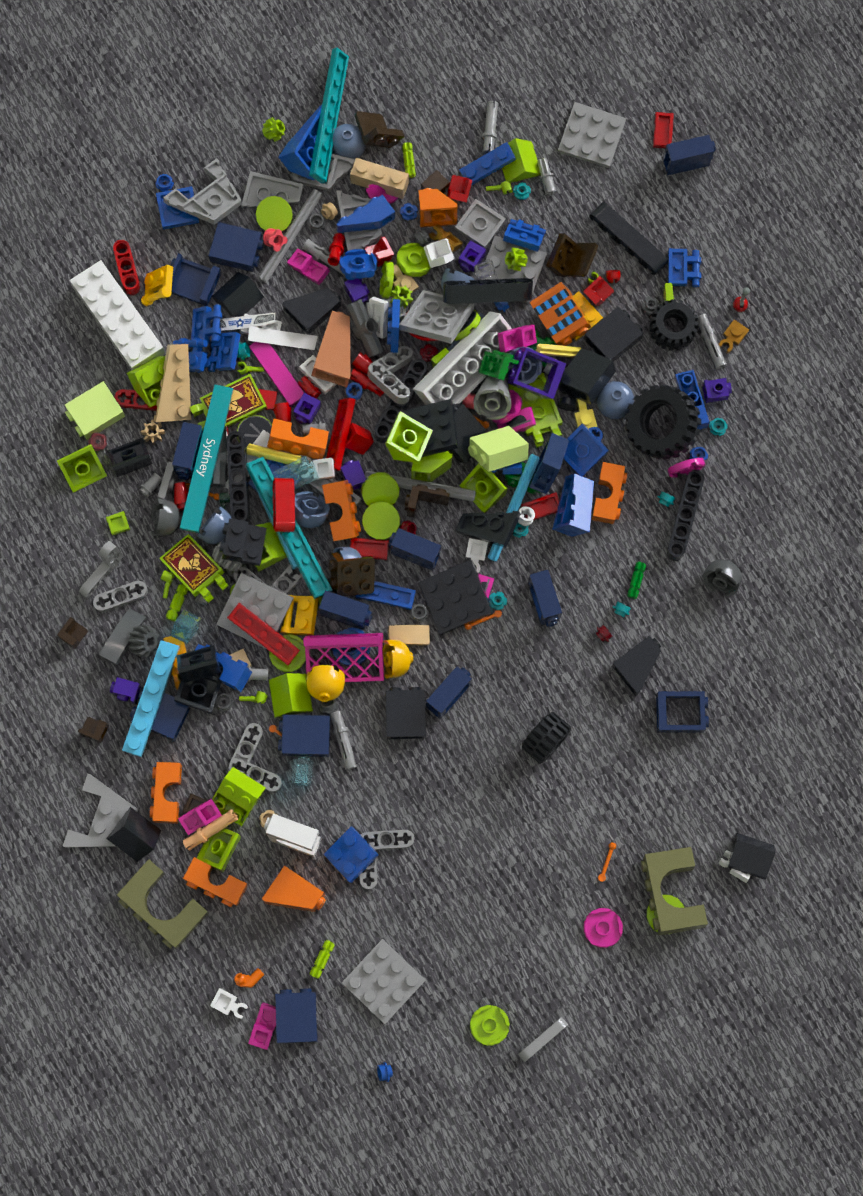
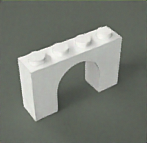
M273 814L272 818L268 817L264 826L271 842L315 857L321 841V837L318 836L319 830Z

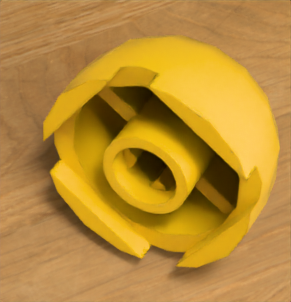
M383 640V643H385L383 646V661L386 671L384 677L397 678L403 676L409 670L411 663H413V653L410 652L407 645L402 641Z
M315 666L311 672H307V690L317 700L322 702L332 701L338 698L344 690L345 674L340 669L339 672L334 670V666Z

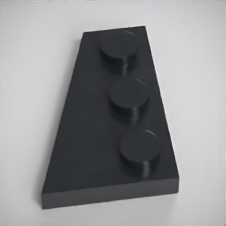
M512 511V513L496 512L494 514H485L484 512L463 513L455 531L459 534L506 548L521 513L519 511Z

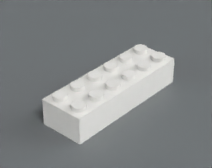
M101 260L70 280L75 292L131 370L157 356L165 355L161 343Z
M490 311L480 321L479 325L475 329L473 328L470 331L471 333L463 338L413 390L425 405L452 399L453 404H460L487 376L479 373L485 351L490 353L493 352V349L500 351L497 333L512 328L500 313Z

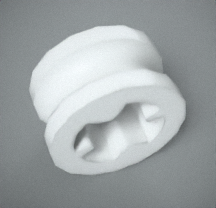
M530 507L520 508L521 516L518 523L523 526H529L533 522L535 512Z

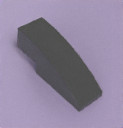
M129 608L111 633L99 656L118 666L126 651L129 650L130 641L128 639L131 637L129 632H132L134 627L142 625L146 617Z

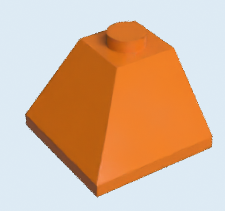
M425 188L418 190L420 227H433L437 224L440 226L457 225V203L438 189Z

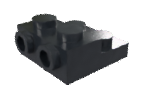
M229 518L228 523H224L222 534L226 535L225 541H221L219 552L223 553L222 559L260 566L267 528L249 525L247 521Z

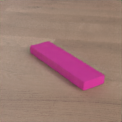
M261 342L251 344L249 346L250 350L284 399L289 403V406L291 407L299 402L304 392L272 346Z

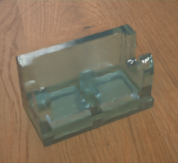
M307 456L272 472L275 478L294 479V490L319 478L312 459Z

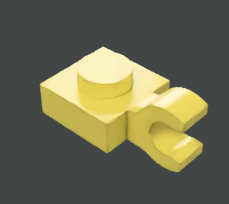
M577 399L579 412L574 413L577 427L581 424H584L588 429L598 427L593 409L587 410L586 402Z

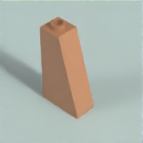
M332 311L311 376L344 387L348 386L351 376L350 316L343 312Z

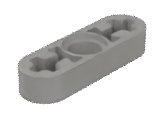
M135 581L96 595L93 605L97 611L106 612L144 598L148 593V589L144 582ZM138 585L140 586V588L144 587V589L141 590L142 594L138 595L137 592L131 593V595L133 596L132 598H130L129 593L126 590L130 588V591L132 592L136 590V586ZM118 592L126 594L124 601L119 602L115 599ZM108 595H111L112 600L115 603L111 605V602L109 601L105 603V607H101V605L97 606V604L100 602L99 599L103 598L104 601L109 600L110 598L108 597Z
M560 1017L538 1038L524 1048L518 1056L523 1062H526L562 1031L568 1023L563 1017Z

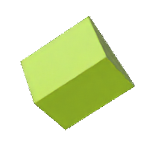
M517 138L510 141L508 144L516 160L502 168L505 180L512 183L540 176L541 173L532 141Z
M400 411L385 445L393 460L419 463L433 430Z
M91 444L57 460L73 493L107 476Z
M479 463L459 485L460 488L475 491L476 494L473 502L484 513L506 496L507 488L494 473L488 472Z
M286 673L269 680L274 718L283 717V715L313 712L311 697L306 684L307 674Z
M224 828L211 836L209 841L203 844L197 859L224 872L241 836Z

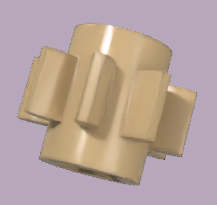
M151 420L149 424L144 423L145 430H141V434L146 435L144 437L145 442L151 440L153 445H155L157 440L162 442L161 434H165V430L160 429L162 427L161 422L156 424ZM150 430H152V431H155V430H156V434H154V433H151V434H150L149 431H150Z

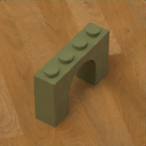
M691 847L645 854L643 861H641L642 872H646L647 877L645 888L647 892H650L651 896L649 908L650 911H654L655 916L653 918L654 930H658V935L701 929L708 925L704 904L678 908L667 903L661 894L660 886L663 878L673 873L692 871L694 869L695 861Z
M148 859L117 894L120 898L118 902L126 909L128 907L133 909L135 912L132 915L140 922L145 920L149 924L147 928L154 935L159 933L163 936L162 942L170 949L173 946L177 949L209 912L192 899L176 917L169 920L154 918L148 910L147 897L150 890L165 873Z

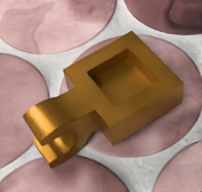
M438 224L433 227L437 231V235L434 232L429 234V237L433 240L447 238L452 252L458 250L463 244L450 231H444Z

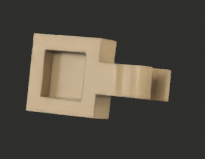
M395 264L394 278L396 281L393 282L394 287L397 285L404 287L406 285L412 293L419 289L414 279L406 274L403 275L400 268Z

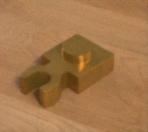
M733 320L723 333L726 339L720 341L719 347L721 348L723 344H727L729 348L726 353H730L733 349V343L739 345L749 332V329Z

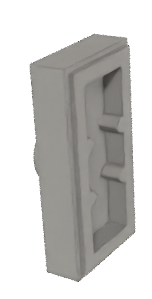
M167 462L158 492L159 499L167 500L170 489L174 490L176 479H174L173 462Z

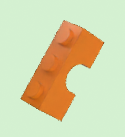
M273 419L268 448L307 456L312 459H323L329 431L310 427L307 436L299 437L291 431V422Z
M607 462L602 463L598 484L607 486L611 491V496L606 499H595L591 520L614 524L615 519L619 520L621 509L618 508L619 501L622 502L624 491L621 490L622 483L626 484L628 474L624 472L625 466Z
M348 480L322 485L325 503H337L343 511L342 517L338 521L330 522L333 541L359 536L361 526L355 517L357 507L355 502H352L353 488L351 483H348Z
M157 762L156 767H153L152 777L155 779V787L152 786L151 798H154V806H150V818H153L152 821L154 823L178 824L179 803L167 801L164 793L170 785H181V763Z
M194 857L183 877L187 881L186 885L195 890L197 887L205 890L203 894L213 899L215 896L221 898V903L232 907V905L238 906L248 884L229 875L224 884L219 886L213 885L209 880L213 867Z

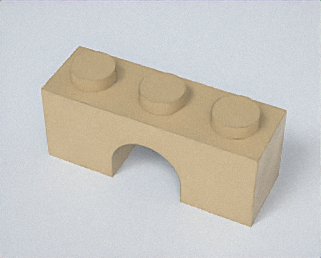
M359 158L355 159L350 173L352 184L369 188L370 184L378 185L385 189L386 194L401 199L404 198L409 184L408 173Z

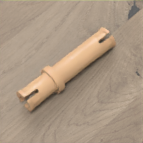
M231 809L207 826L198 828L197 832L183 840L184 846L190 851L202 842L209 841L211 836L237 821V814Z

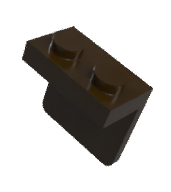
M357 111L354 114L364 145L391 148L396 146L405 137L403 130L387 128L381 114Z
M559 233L546 266L560 277H585L596 255L598 245L596 243H575L565 233Z
M422 484L412 485L411 494L406 495L404 510L407 511L408 517L414 518L418 500L448 506L450 494L441 488L433 490L428 489L426 485Z
M339 552L331 553V560L328 563L331 578H329L328 583L335 594L345 597L374 592L375 560L373 557L343 559Z

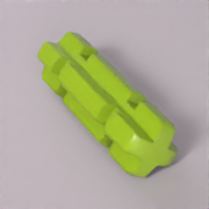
M407 142L402 144L405 173L409 174V178H413L416 176L412 143Z
M182 584L178 585L177 594L175 593L169 607L170 610L166 614L168 620L176 621L177 612H180L185 599L184 595L188 592V589Z
M325 940L322 946L323 949L320 950L314 963L315 966L310 971L312 977L320 978L321 970L324 969L331 955L329 953L330 951L332 952L335 946L333 942Z

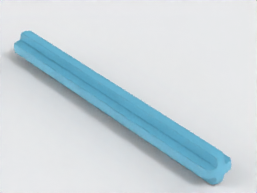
M534 454L529 456L506 513L519 510L539 462L538 456ZM493 544L488 559L497 561L503 547Z

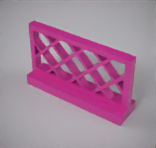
M383 633L306 635L304 637L306 672H311L315 665L319 666L318 662L326 656L333 663L331 666L336 665L348 676L345 677V682L384 681ZM351 647H356L361 652L355 660L346 653ZM369 647H378V656L375 659L366 653ZM331 648H337L342 653L336 661L327 653ZM310 649H318L323 655L316 661L310 656ZM343 655L352 662L346 670L338 663ZM362 655L371 661L366 669L356 662ZM372 664L379 668L380 676H372L367 672ZM353 665H356L362 671L358 677H353L347 672Z

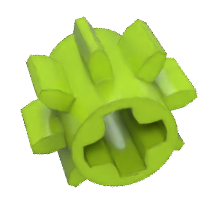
M272 117L263 124L262 132L265 138L273 139L276 142L285 135V126L281 120H274Z
M512 248L511 252H506L505 263L508 265V269L521 271V267H526L528 257L524 254L525 250Z
M397 285L391 292L392 300L390 303L393 302V299H400V307L403 306L406 309L408 304H411L413 298L410 297L412 291L406 285L404 287Z

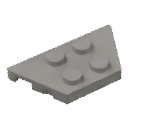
M331 154L326 183L321 184L317 180H311L292 173L294 182L304 184V186L330 192L353 167L355 159Z
M340 190L336 191L341 218L344 216L348 217L353 214L356 208L367 205L371 200L370 198H362L355 194L353 196L344 194ZM381 228L344 232L347 251L353 249L364 250L365 247L372 245L382 237Z

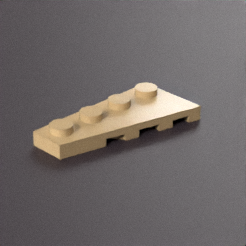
M188 344L167 345L163 366L164 374L160 382L161 390L157 399V411L153 422L191 420Z

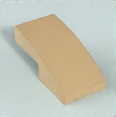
M429 625L388 626V640H399L407 646L429 645Z

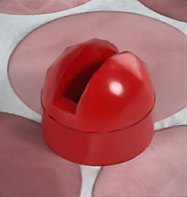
M620 270L606 271V279L609 283L612 284L614 280L617 283L620 280Z

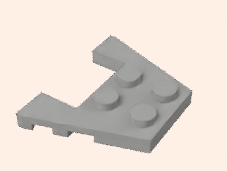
M217 158L204 167L205 173L215 181L190 199H187L175 188L163 197L164 203L213 225L242 205L241 198L233 184L228 180L227 174L220 166Z
M87 774L82 791L100 796L101 799L89 834L84 835L68 830L63 847H116L106 838L130 807L135 811H138V809L91 774Z

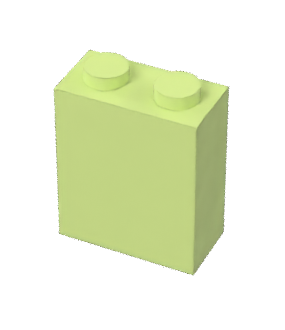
M104 381L65 404L68 410L65 412L70 422L75 421L77 424L74 427L80 437L84 435L86 440L91 438L93 433H99L125 417L123 410Z
M510 426L470 437L468 451L470 456L475 458L481 466L490 472L528 460L529 443Z

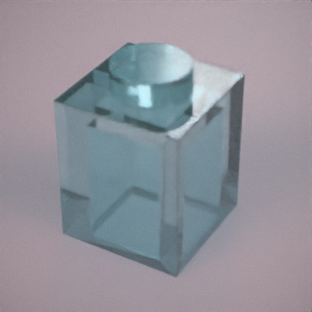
M184 610L176 619L170 636L188 644L198 630L201 617Z
M299 756L298 759H293L292 785H312L314 763L309 757Z

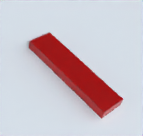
M351 397L341 399L338 403L326 457L333 458L334 472L341 469L356 401Z
M240 602L227 617L287 665L292 662L300 651L299 648Z

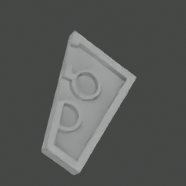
M250 171L241 207H257L263 199L270 196L282 197L289 204H300L304 184Z

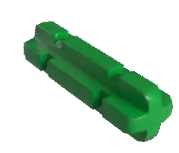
M636 562L634 568L635 571L630 583L631 588H629L627 594L632 599H636L639 594L638 589H640L644 575L643 572L646 568V564L643 562Z

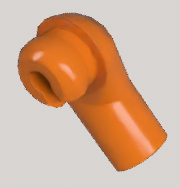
M257 968L251 975L236 974L234 981L239 987L251 988L265 974Z

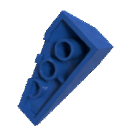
M322 105L319 106L287 143L278 157L290 172L311 180H315L309 176Z

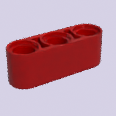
M118 240L113 245V251L124 291L128 295H135L140 291V283L132 252L127 241ZM121 249H127L125 253H118ZM124 266H131L129 270H123ZM131 282L136 283L133 287H127Z
M292 478L273 479L274 532H294L295 492L294 479Z

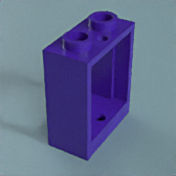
M527 347L517 350L514 359L518 360L519 364H514L513 368L509 370L507 376L509 378L508 384L546 399H554L566 363ZM526 355L552 365L543 391L517 381Z

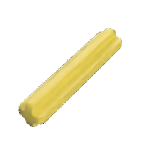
M538 344L536 352L548 356L574 358L581 348Z
M251 443L248 444L246 449L248 455L264 457V459L299 467L302 462V457L299 455Z

